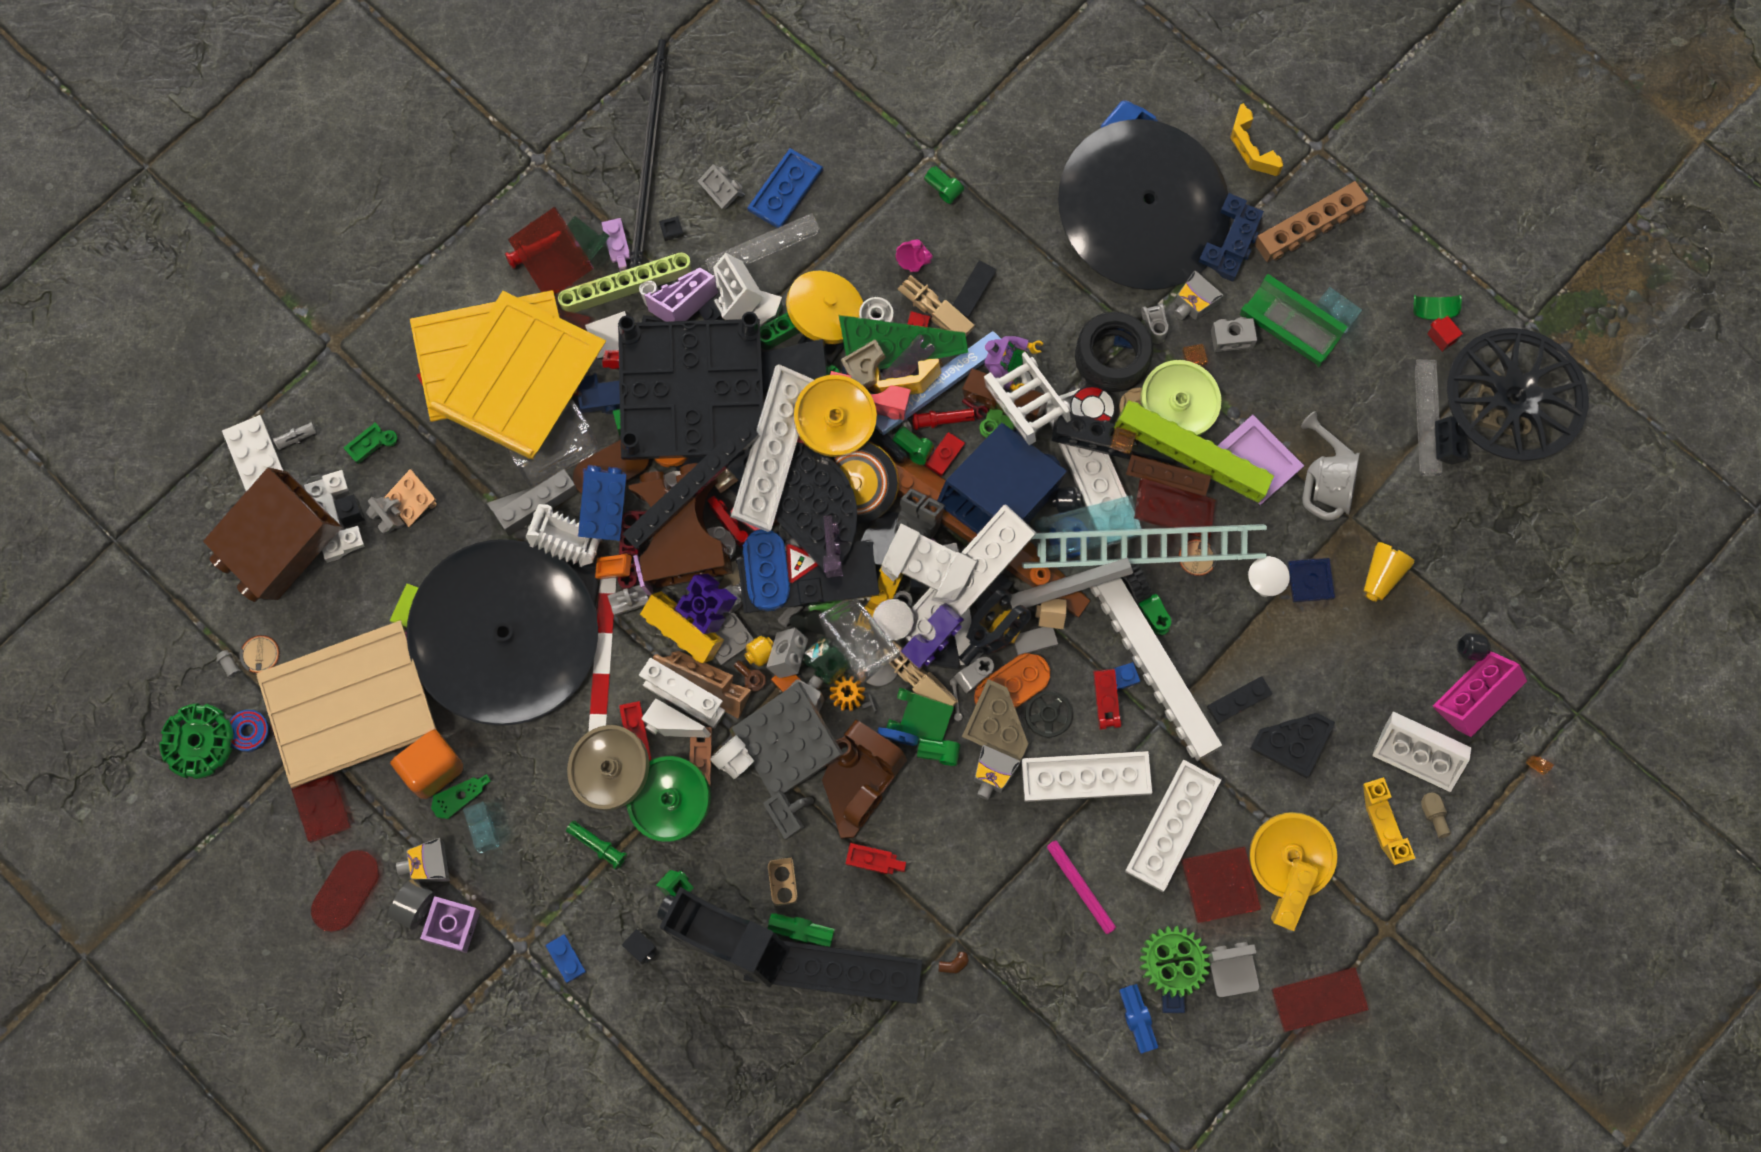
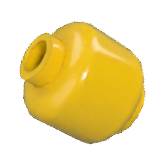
M759 636L747 643V653L744 654L750 664L754 663L758 667L766 664L772 650L773 641L769 637Z

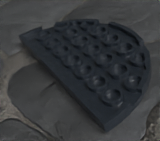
M797 442L775 515V521L829 578L842 565L854 543L858 524L857 504L849 480L840 467L828 456L821 455L804 446V444ZM747 448L726 468L740 483L750 454V448Z

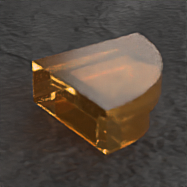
M1530 756L1526 761L1530 767L1542 775L1549 772L1554 766L1547 760L1536 756Z

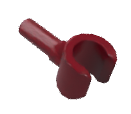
M966 398L962 400L969 408H973L976 419H983V416L978 413L979 410L985 414L988 413V409L985 406L977 407L966 400Z

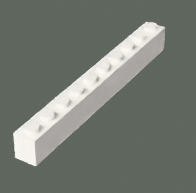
M1118 578L1090 587L1093 595L1099 597L1102 602L1101 608L1103 612L1111 617V624L1114 630L1120 632L1123 637L1122 643L1124 647L1132 652L1135 665L1143 670L1144 680L1149 686L1152 685L1155 690L1154 696L1156 700L1164 705L1167 718L1176 725L1177 735L1181 740L1184 739L1188 745L1186 748L1189 755L1199 761L1219 750L1222 746L1221 742L1122 579Z

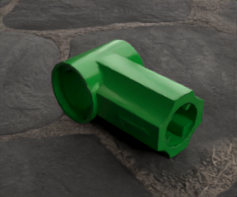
M936 166L931 167L924 176V180L937 190L942 200L948 204H951L964 191L963 185L957 179L949 178Z
M902 426L893 437L897 444L910 453V459L918 465L925 464L934 449V445L930 440L918 438L905 426Z
M920 739L917 758L939 761L943 765L957 766L960 744L953 741L937 742Z

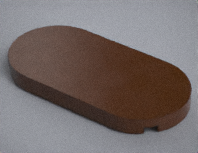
M621 440L582 460L574 469L573 482L577 491L582 494L583 468L587 469L588 465L600 466L601 470L608 471V467L621 468L622 472L626 474L627 483L646 471L650 459L622 460Z

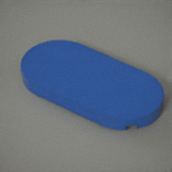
M759 529L752 532L743 545L748 596L751 603L758 609L774 611L781 608L787 602L790 594L785 545L782 538L774 531L767 532Z

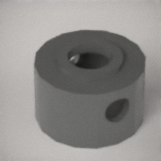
M409 880L394 898L388 912V917L410 930L415 929L427 915L435 893L414 880Z

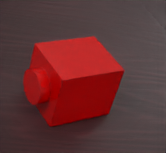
M1449 316L1442 320L1438 318L1430 325L1431 329L1427 333L1442 352L1455 344L1463 334Z

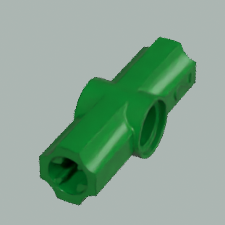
M776 913L771 914L767 928L775 934L787 936L791 940L801 943L810 942L824 947L831 946L835 931L833 928L814 924L812 921L804 918H791Z

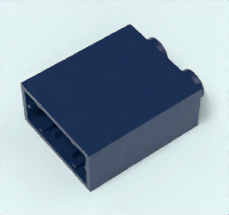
M1001 423L945 481L937 501L945 505L944 510L977 535L1005 504L1028 524L1052 498V495L1056 493L1067 471L1061 467L1060 462L1054 456L1044 454L1033 445H1028L1018 430H1011Z

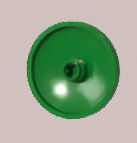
M676 756L655 758L649 761L648 778L643 789L633 801L627 804L629 817L634 826L648 838L660 842L683 840L695 833L705 821L711 803L710 787L703 772L692 762Z

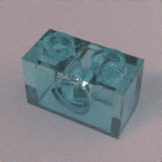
M1331 287L1328 288L1316 305L1346 325L1347 329L1344 333H1347L1362 312L1361 308Z
M481 802L464 808L463 811L475 849L482 853L499 847L500 844L488 806Z

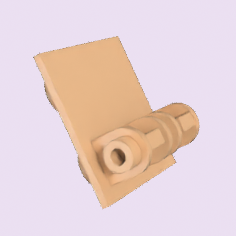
M411 469L384 497H389L391 501L394 499L400 501L401 505L398 510L401 513L399 516L408 527H411L428 507L433 509L437 505L435 497Z

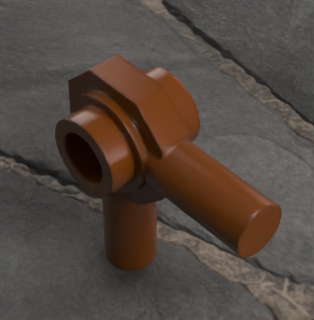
M740 660L734 664V667L745 676V688L751 689V691H760L766 685V676L761 671L748 669Z

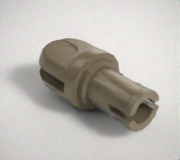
M1434 792L1425 794L1421 805L1426 819L1433 822L1439 839L1450 836L1451 831L1445 820L1447 811L1442 798Z

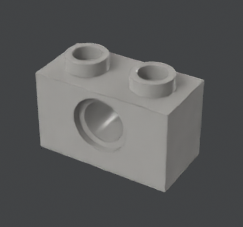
M1240 317L1231 321L1220 319L1212 325L1211 336L1214 352L1254 348L1257 342L1253 318ZM1229 331H1234L1238 335L1233 336L1229 333Z
M796 628L777 632L766 668L779 678L798 674L808 638Z

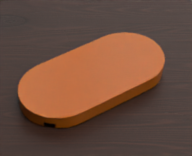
M1024 653L1017 656L978 684L974 694L975 705L989 679L1007 687L1015 709L1046 688L1050 679L1048 663L1044 658L1036 654Z

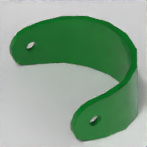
M1413 295V313L1418 318L1426 320L1440 318L1442 320L1446 316H1449V318L1456 317L1461 312V295L1452 297H1420Z

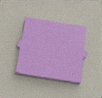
M634 555L640 586L650 597L651 594H654L653 589L643 582L640 558L638 555Z

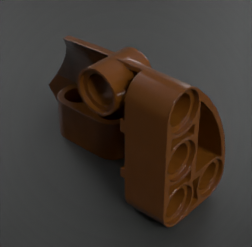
M858 720L852 723L842 738L836 740L840 749L847 747L848 751L828 765L822 778L841 839L854 838L880 804L883 792L907 762L904 752L899 747Z

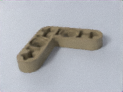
M1492 370L1497 375L1501 376V374L1498 371ZM1480 384L1476 398L1482 397L1483 393L1494 396L1491 388ZM1474 405L1472 420L1474 421L1483 407L1486 408L1487 406ZM1495 409L1485 415L1484 419H1481L1477 425L1498 431L1501 426L1498 425L1496 418L1503 417L1505 419L1506 417L1503 411ZM1519 416V424H1522L1524 429L1520 431L1522 438L1530 432L1531 423L1528 419ZM1508 426L1503 433L1513 436L1512 429Z

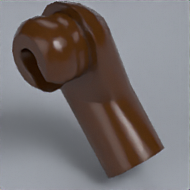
M963 951L958 952L957 957L952 962L939 961L938 972L959 973L969 962L967 953Z

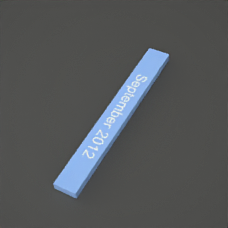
M992 331L968 348V353L960 354L941 368L942 373L923 393L910 395L904 420L970 374L972 368L977 369L984 364L988 354L985 350V344L990 340L1001 338ZM878 414L875 428L882 435H885L904 420H894Z

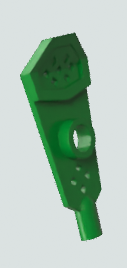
M487 774L479 779L473 777L434 795L431 806L432 811L437 818H451L457 811L482 792L483 786L491 780ZM465 792L466 796L463 799H459L458 794Z

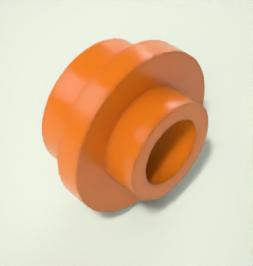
M1047 567L1032 568L1030 570V579L1036 585H1044L1050 579V571ZM1038 571L1043 572V578L1038 577Z

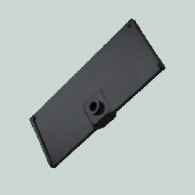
M872 539L854 542L846 559L830 578L817 566L795 582L789 583V598L779 609L798 606L807 607L828 602L879 596ZM737 557L736 563L739 570L744 614L761 612L763 610L755 607L748 596L744 557Z

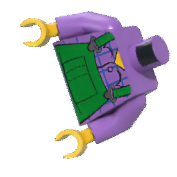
M1005 336L1002 339L990 340L985 344V350L988 352L985 366L995 378H1001L1023 365L1022 353L1026 352L1028 354L1026 348H1029L1032 354L1042 352L1036 350L1035 345L1042 346L1043 342L1035 341L1029 343L1027 339L1016 336ZM1017 377L1005 384L1004 389H1010L1013 392L1024 384L1020 383L1015 386Z

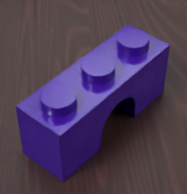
M947 603L942 604L927 620L935 629L934 639L927 640L921 634H917L901 650L918 668L924 665L928 667L935 660L936 657L933 655L937 650L941 652L949 644L947 639L951 635L955 636L962 629L960 624L964 619Z

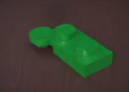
M375 422L343 448L359 464L383 444L388 447L395 445L398 437L392 430L383 432Z

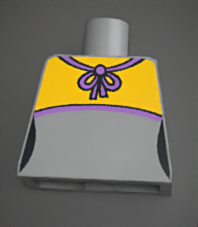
M1194 271L1177 295L1175 303L1179 307L1174 311V314L1180 320H1183L1187 315L1197 320L1219 305L1223 294L1198 272Z
M983 745L974 777V782L981 784L977 795L989 800L992 790L1001 793L1017 770L1020 761Z
M436 838L408 849V860L396 863L398 875L410 873V878L417 883L450 881L444 841L441 838Z

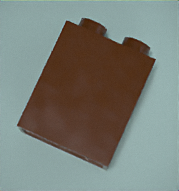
M267 467L203 542L214 552L209 557L211 563L224 573L229 574L232 571L241 580L237 585V589L243 596L253 602H257L259 598L279 600L339 532L342 526L287 471Z

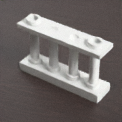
M1024 352L1022 353L1023 365L1001 378H995L990 372L984 376L986 388L1028 445L1036 442L1035 433L1040 427L1060 415L1063 416L1066 422L1071 421V408L1066 401L1063 402L1039 371L1033 357L1030 358ZM1027 371L1034 378L1011 393H1006L1003 390L1005 384ZM1037 386H1040L1045 392L1044 395L1022 408H1017L1014 404V400ZM1051 400L1056 409L1033 423L1026 421V414Z
M652 658L648 660L639 674L641 678L646 680L643 687L713 729L716 728L725 713V710L720 707L723 702L721 699Z

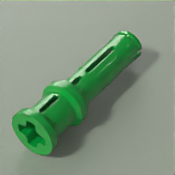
M573 820L566 829L567 833L594 850L599 859H604L612 864L615 870L619 869L627 857L625 852L621 853L612 847L613 844L611 842L605 843Z

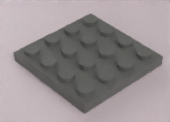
M797 682L732 727L734 733L746 745L745 748L748 750V754L754 760L752 764L771 796L780 791L786 794L843 755L801 682Z

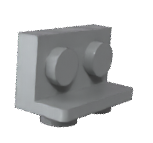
M713 164L698 182L721 209L725 210L737 196L743 197L745 194L741 190L742 186L735 179L732 180L729 177L730 172L724 166L719 167Z

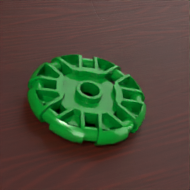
M195 703L178 709L177 714L171 715L161 731V734H163L162 742H159L161 757L164 763H168L169 769L173 773L186 779L189 777L201 779L214 774L219 766L222 767L226 763L233 749L230 747L231 741L234 740V733L229 719H225L224 713L220 709L209 704L203 706ZM199 714H202L201 720L197 719ZM184 719L186 724L181 727L179 722ZM215 721H217V723L219 724L216 727L211 725ZM198 735L200 737L199 744L192 746V738ZM171 736H174L173 743H170ZM218 739H223L222 746H217ZM178 753L180 757L176 760L174 757ZM206 759H214L211 763L206 761ZM190 762H194V768H190Z

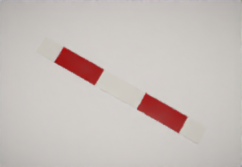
M616 578L600 579L597 610L598 642L593 665L589 731L606 725L614 619L607 595L615 593Z

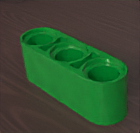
M788 312L760 327L762 349H771L801 333L792 323ZM781 326L788 327L787 330H780L779 328ZM765 335L771 336L768 340L762 339Z

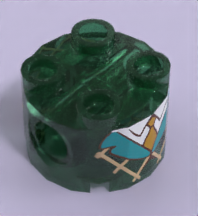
M821 637L804 653L802 661L806 666H811L815 670L814 676H817L830 686L851 667L844 655L835 646L828 645L830 643L828 639Z

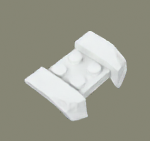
M900 524L883 560L881 570L893 582L902 573L936 590L931 599L932 601L951 603L955 601L965 586L976 561L959 552H954L921 535L919 532Z

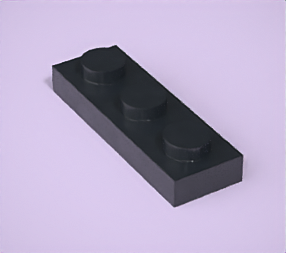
M1261 676L1214 701L1207 708L1218 725L1270 697L1273 693Z

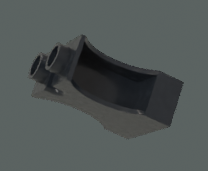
M681 887L676 896L667 895L658 910L657 917L662 920L660 928L671 935L679 944L707 955L769 988L790 949L773 931L722 910Z

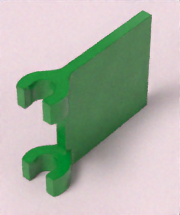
M899 688L897 698L908 701L901 723L889 719L886 727L915 735L919 739L942 742L954 706L915 694L904 688Z

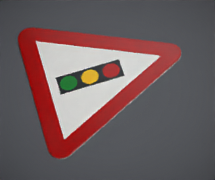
M791 544L786 546L789 583L795 582L818 566L804 550Z

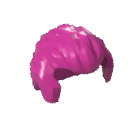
M918 239L903 242L897 247L895 256L898 264L903 269L910 270V272H919L923 265L931 263L933 257L930 251Z

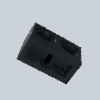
M1449 416L1435 421L1436 460L1453 465L1468 460V439L1456 423L1455 417Z

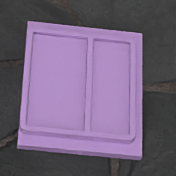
M1254 415L1249 417L1218 445V447L1227 449L1237 457L1246 459L1251 464L1266 469L1270 474L1274 475L1266 496L1258 503L1259 505L1263 504L1304 467Z

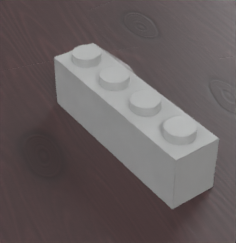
M563 469L537 486L488 502L487 505L507 535L510 536L531 523L534 516L533 513L539 504L549 505L553 509L577 494L578 491L567 472Z

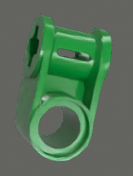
M1157 594L1137 604L1154 634L1163 636L1168 633L1171 617ZM1158 621L1161 624L1165 623V626L1163 627L1162 625H1157Z

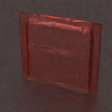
M553 207L508 238L541 292L553 290L555 296L594 269L556 207Z

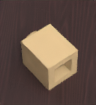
M1052 599L1037 605L1035 617L1039 618V626L1064 629L1067 600Z

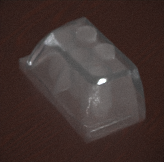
M858 599L843 600L819 615L820 623L828 641L862 683L875 676L888 663L901 656L898 648Z

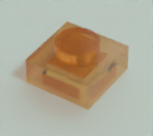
M1203 344L1183 347L1182 351L1185 361H1190L1200 366L1207 365L1208 360Z
M1116 427L1110 448L1129 454L1132 450L1136 433Z

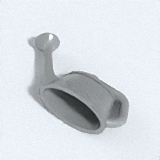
M1314 411L1304 419L1301 428H1309L1319 433L1331 444L1336 455L1332 457L1321 456L1310 465L1307 470L1302 503L1310 513L1323 520L1330 521L1339 518L1344 512L1347 515L1350 513L1360 453L1354 454L1353 451L1322 427L1317 420V412ZM1314 482L1316 486L1313 500L1336 508L1335 511L1328 513L1311 503Z

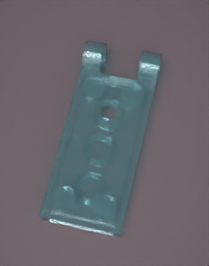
M1132 495L1041 517L1034 521L1037 532L1048 531L1053 527L1056 532H1073L1075 528H1079L1081 531L1141 529ZM1127 535V539L1139 537L1141 535ZM1101 536L1087 537V550L1101 546ZM1107 536V544L1121 541V536ZM1080 537L1066 538V555L1080 552ZM1058 538V545L1046 547V561L1060 557V538Z

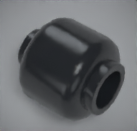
M1060 487L1057 489L1056 495H1052V505L1057 507L1060 514L1077 513L1079 508L1083 506L1082 492L1078 491L1076 487Z
M1466 633L1459 639L1457 650L1465 660L1482 661L1490 653L1491 645L1487 637L1482 634Z

